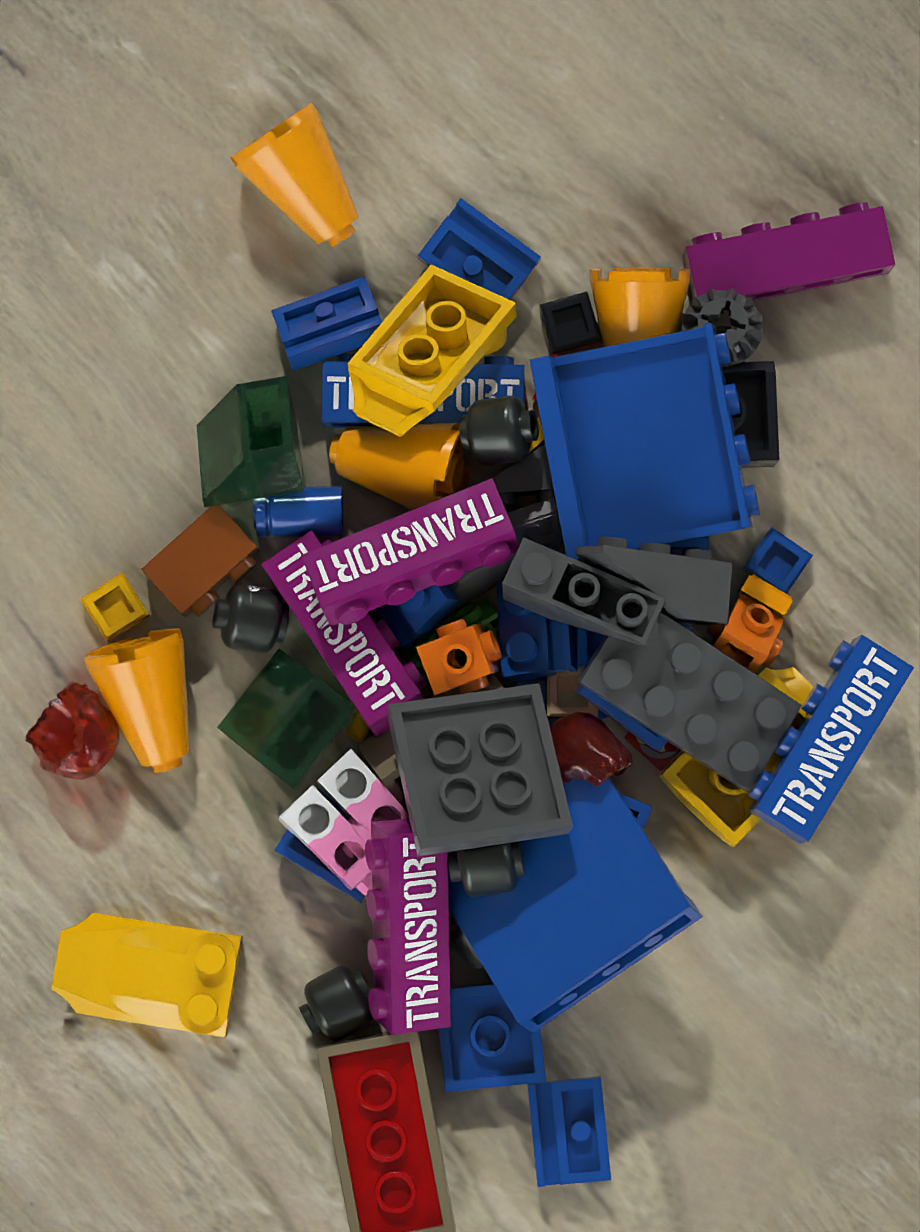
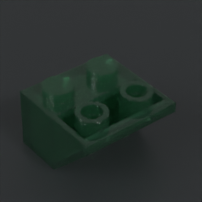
M287 376L236 384L196 425L204 507L304 491L297 418Z
M279 648L217 728L290 787L297 790L354 717L358 709Z

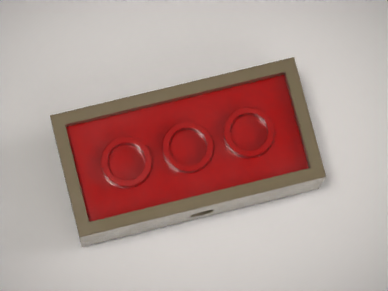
M420 1031L397 1035L383 1032L319 1044L316 1050L350 1232H456Z

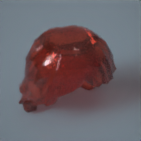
M71 681L57 694L56 699L49 701V707L44 709L35 725L28 730L25 741L32 745L34 752L40 760L39 766L43 770L64 778L83 780L95 776L111 760L120 741V727L111 711L100 702L98 693L89 689L86 683L81 685L79 682Z
M575 712L560 718L550 726L562 782L569 783L572 779H581L588 781L593 786H600L609 776L613 774L619 776L625 773L633 763L631 752L620 742L603 720L591 713Z

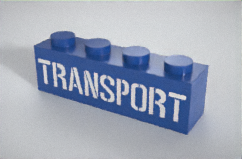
M342 353L334 356V361H323L321 422L324 428L374 425L357 417L353 412L354 395L348 372V362L355 353ZM510 356L484 357V364H476L442 404L417 424L460 423L461 417L467 415L469 407L475 401L510 395L519 398L524 404L525 365H514V357Z
M864 635L854 638L850 644L843 640L837 647L827 665L834 670L824 687L817 683L810 691L801 707L802 710L807 712L798 730L792 726L789 727L775 749V753L780 755L781 758L771 773L766 770L762 771L748 796L754 799L748 810L750 813L798 843L809 842L914 669L912 665Z

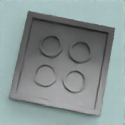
M540 684L389 704L387 717L417 856L570 833L573 824Z

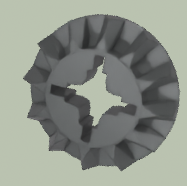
M711 287L706 294L693 298L685 314H683L682 331L702 328L709 321H718L721 314H724V310L729 311L730 324L737 327V329H728L726 331L731 363L722 366L741 363L756 351L761 342L763 334L762 314L755 307L751 297L746 298L738 294L733 287L729 290L717 291Z

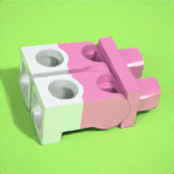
M350 749L316 782V785L350 818L349 820H346L314 785L279 816L278 820L307 846L350 891L356 887L366 896L367 891L372 889V870L369 869L365 857V844L368 839H371V822L409 818V815L354 751Z

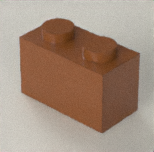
M215 502L141 570L181 615L186 618L193 611L199 617L215 604L217 598H220L216 590L229 578L237 583L257 565L253 557L260 550L221 506Z

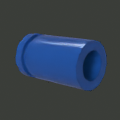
M342 486L272 487L271 490H267V487H256V494H254L253 522L257 537H267L268 533H271L274 537H302L311 530L315 536H343Z

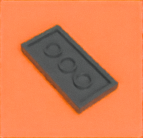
M661 612L645 646L605 635L576 681L741 790L750 792L802 706Z

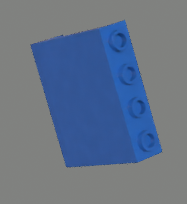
M712 323L704 324L702 328L558 357L544 356L529 359L566 556L578 561L581 560L575 555L576 547L596 546L597 537L627 539V548L640 549V543L668 544L753 527L751 516L760 515L755 486H745L742 466L750 464V457L745 434L735 435L732 415L741 414L735 383L726 385L722 365L731 363L726 333L716 334L715 326Z
M595 757L590 761H580L572 765L562 775V782L573 824L570 833L520 841L525 876L517 877L516 887L512 891L471 897L465 892L462 881H451L448 865V909L517 1023L532 1033L703 917L694 902L683 892L610 779L612 775L608 769Z

